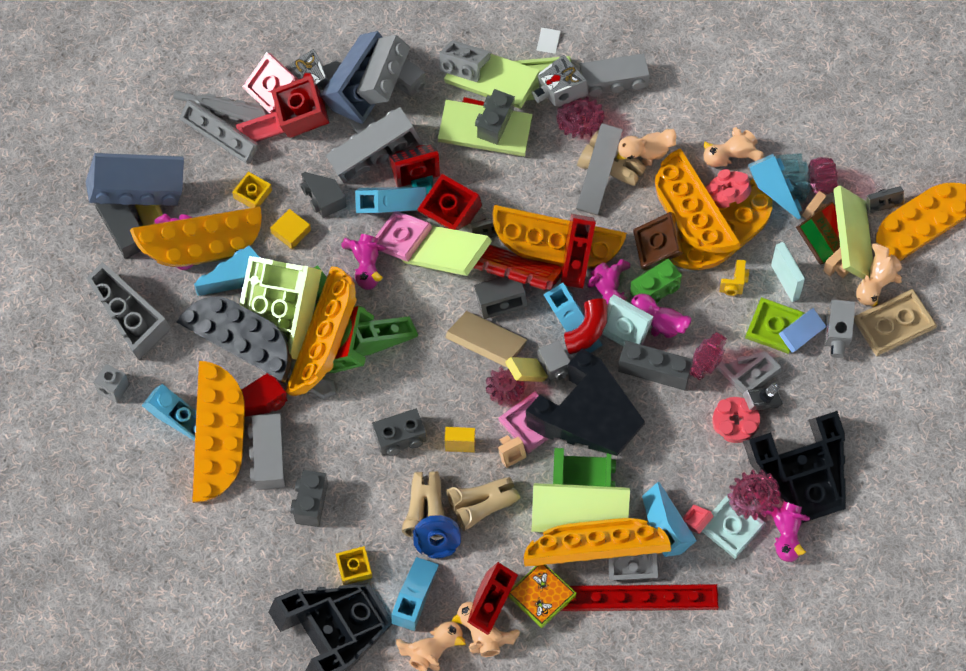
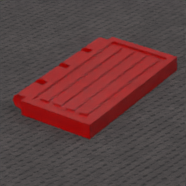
M489 245L473 268L480 271L486 270L487 273L503 278L507 276L508 279L523 284L530 283V286L543 290H552L562 276L563 266L527 259L510 250Z

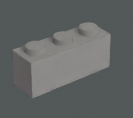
M397 35L378 38L356 93L370 105L388 102L411 47Z
M644 53L580 63L579 72L587 80V96L597 97L602 93H620L628 89L640 90L649 85L650 75Z
M281 415L252 416V424L248 425L249 439L253 438V446H249L250 460H254V468H250L251 482H255L257 490L285 488Z

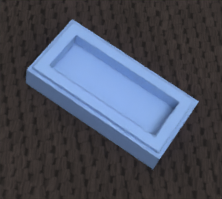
M812 308L781 331L779 335L790 351L794 352L827 326L814 308Z

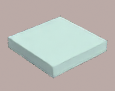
M781 242L775 246L771 266L790 300L794 302L800 299L805 278L787 246Z
M613 294L607 305V324L602 335L623 347L625 341L643 345L653 316Z
M729 493L711 512L714 517L702 530V533L736 559L766 526V522Z

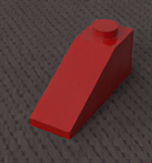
M571 214L561 283H564L566 286L582 289L584 287L596 224L593 217Z
M268 373L241 389L245 403V417L280 410L285 405V402L288 401L286 391L277 379Z
M499 562L486 572L476 592L467 622L486 635H489L518 574Z

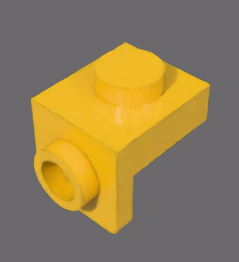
M736 260L734 279H721L719 292L725 293L728 296L742 294L744 283H748L749 269H745L746 260Z

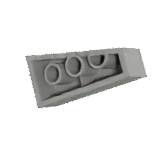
M401 107L389 111L379 121L371 123L364 131L351 136L341 146L334 147L326 157L343 183H346L370 171L371 165L378 166L388 162L389 155L400 150L406 151L407 147L414 144L419 146L424 143Z
M103 262L86 278L138 360L171 329L167 320Z

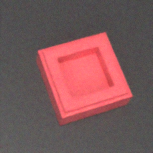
M693 504L683 516V520L691 531L700 534L714 516L711 511Z

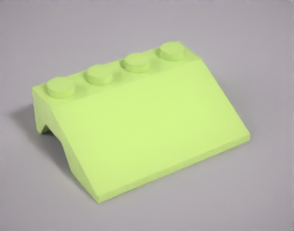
M249 256L240 305L276 324L288 339L289 354H291L292 359L297 360L313 317L322 270Z

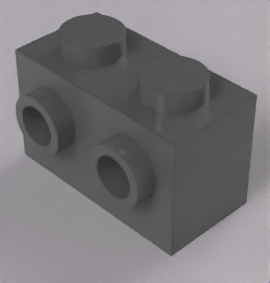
M497 89L493 90L491 96L487 95L483 105L485 110L483 114L479 113L475 122L477 138L498 145L514 110L515 96Z
M507 276L474 285L477 301L484 319L528 307L522 283L510 280Z
M417 408L372 422L373 432L382 456L396 455L402 449L408 447L412 449L418 448L423 445V442L427 441L426 432Z
M303 470L301 478H297L295 491L298 492L297 499L292 500L290 513L294 515L296 524L319 527L328 488L326 473Z

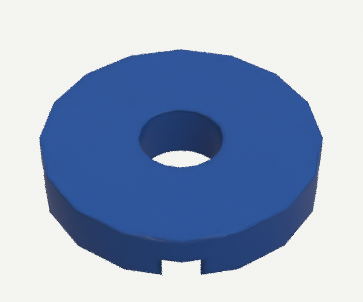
M442 515L429 516L422 519L415 526L413 531L414 546L419 553H424L429 558H445L452 555L458 545L460 546L461 530L458 524L449 517ZM433 535L443 536L440 540H433L431 537Z

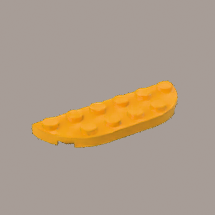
M679 148L670 153L661 162V167L655 176L657 197L666 213L672 212L675 214L681 237L691 246L706 252L727 253L740 249V242L682 149Z
M754 178L750 180L751 193L747 199L739 204L736 201L729 203L730 207L727 208L718 207L740 242V248L766 226L772 212V198L757 187ZM681 238L684 254L670 261L684 269L705 270L722 264L739 249L727 253L706 252L691 246Z
M943 183L933 186L896 209L879 226L875 243L889 248V256L894 255L899 261L914 253L966 219V184Z
M494 205L492 213L493 225L498 237L509 250L527 259L563 266L569 220ZM595 226L587 269L596 268L598 265L606 264L612 260L621 249L627 233Z
M261 207L134 227L130 231L138 248L161 265L184 267L232 258L238 250L253 244L261 227Z
M331 266L285 390L290 396L306 394L333 368V361L341 346L344 332L349 324L353 307L357 301L355 298V284L352 277L338 267Z
M199 361L193 503L212 500L226 491L239 475L243 460L245 403L242 391L237 381L228 371L206 361Z
M618 518L570 523L548 529L543 532V536L536 542L532 540L524 553L525 567L642 554H659L671 552V546L667 534L660 527L656 529L648 525V521L641 519Z

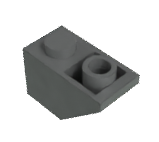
M308 172L301 173V189L305 196L309 194L311 197L310 204L315 213L319 212L322 218H325L347 207L345 195L335 179Z

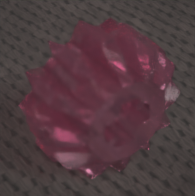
M819 157L812 159L808 165L809 171L807 172L812 192L817 194L820 191L825 195L834 193V188L838 186L836 164L832 158Z
M500 366L499 372L492 370L490 372L491 377L486 378V384L488 385L486 393L490 394L491 401L498 399L500 406L503 404V401H507V404L510 406L512 399L518 402L520 395L524 394L525 388L523 385L525 381H516L509 368L504 370Z

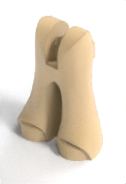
M599 130L595 132L590 143L586 145L577 163L578 167L588 169ZM617 148L610 175L626 184L635 186L639 180L638 175L641 176L646 167L637 158L617 159V153L619 152Z
M438 471L429 472L428 485H424L423 472H414L410 506L402 525V533L408 537H413L415 526L424 519L425 501L428 502V517L435 515L445 516L442 507L441 480ZM433 535L432 537H442V536H441V535Z
M511 477L502 478L478 487H452L446 490L449 504L454 514H456L457 521L463 531L473 527L488 515L512 506L521 498L517 489H512L514 483Z

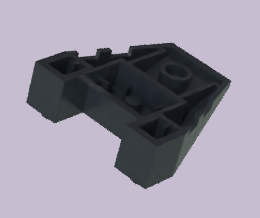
M581 349L568 363L569 381L577 386L560 405L539 395L526 409L527 427L548 439L553 440L555 437L566 440L568 444L575 445V443L588 446V449L618 456L645 425V421L602 360Z
M838 411L809 419L815 443L778 454L771 432L743 441L751 466L782 502L785 501L802 507L800 514L810 517L809 521L846 509V478H844L845 432Z
M369 583L340 585L338 588L331 589L317 587L316 590L308 591L295 589L274 598L268 612L280 632L300 623L304 627L320 654L310 660L305 671H350L392 625V619Z

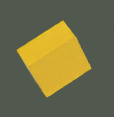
M247 172L233 190V198L250 208L260 207L272 192V186L265 180Z
M288 209L270 227L271 234L291 249L311 231L310 224L291 209Z
M445 427V451L475 453V428Z
M365 546L335 553L343 585L372 578Z

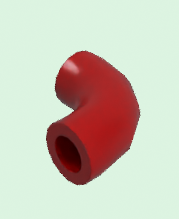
M596 298L586 301L584 303L585 317L582 324L578 328L564 333L566 348L570 355L578 353L581 349L585 350L591 347L602 336L607 324L608 307L606 299Z

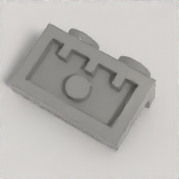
M452 40L439 52V70L478 82L480 79V69L490 60V51Z
M657 553L608 559L609 580L658 578Z

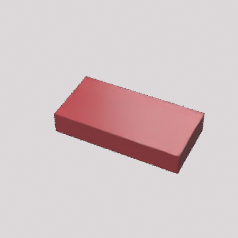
M277 112L236 125L238 131L255 142L285 133L280 127Z

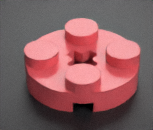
M725 169L720 171L718 176L706 186V190L717 207L727 208L730 207L729 203L736 201L739 204L747 199L751 193V185L746 173L730 172V170Z
M729 397L719 401L713 413L712 423L717 434L719 433L726 441L742 443L750 439L757 432L760 424V414L758 410H749L745 398ZM734 415H738L740 418H742V420L739 421L738 425H736L734 421L730 420V418H733Z

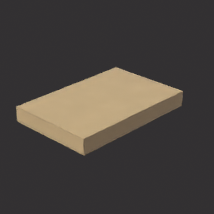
M913 289L854 316L856 326L876 357L937 327Z
M468 311L453 324L445 337L507 367L505 362L510 357H516L527 342V339Z

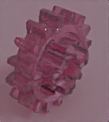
M588 96L584 100L579 98L557 109L558 115H556L559 130H564V135L572 133V138L580 135L581 139H583L584 134H588L591 137L592 131L596 132L599 130L601 123L604 124L603 120L605 118L602 105H597L596 99L590 102Z
M718 332L713 333L708 340L705 338L694 352V365L691 367L689 374L698 380L703 379L706 373L712 374L723 359L722 357L725 353L723 347L726 344L727 338Z
M753 469L748 476L743 472V478L741 480L735 478L734 480L737 484L729 486L732 492L727 494L730 500L729 505L737 516L742 515L745 520L750 515L754 520H757L759 514L765 518L766 511L773 512L772 505L779 504L777 499L781 495L778 489L779 485L776 479L770 473L766 475L764 470H760L756 474Z

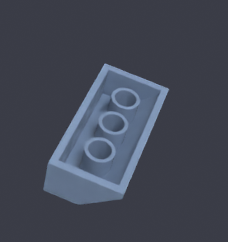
M378 31L361 34L320 94V97L333 112L359 124L365 122L376 105H370L356 91L378 38H383Z
M94 153L86 179L89 203L177 206L183 188L184 157Z

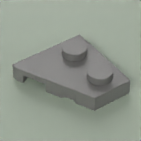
M767 352L757 353L751 357H739L734 362L724 364L721 361L716 364V369L742 394L746 390L759 389L781 372V366Z

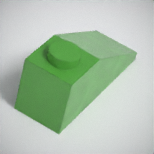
M410 316L359 322L353 350L363 356H368L416 338L418 333Z

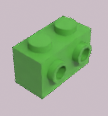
M668 258L631 281L630 294L632 297L641 293L648 294L657 304L662 298L676 292L680 288L682 274Z

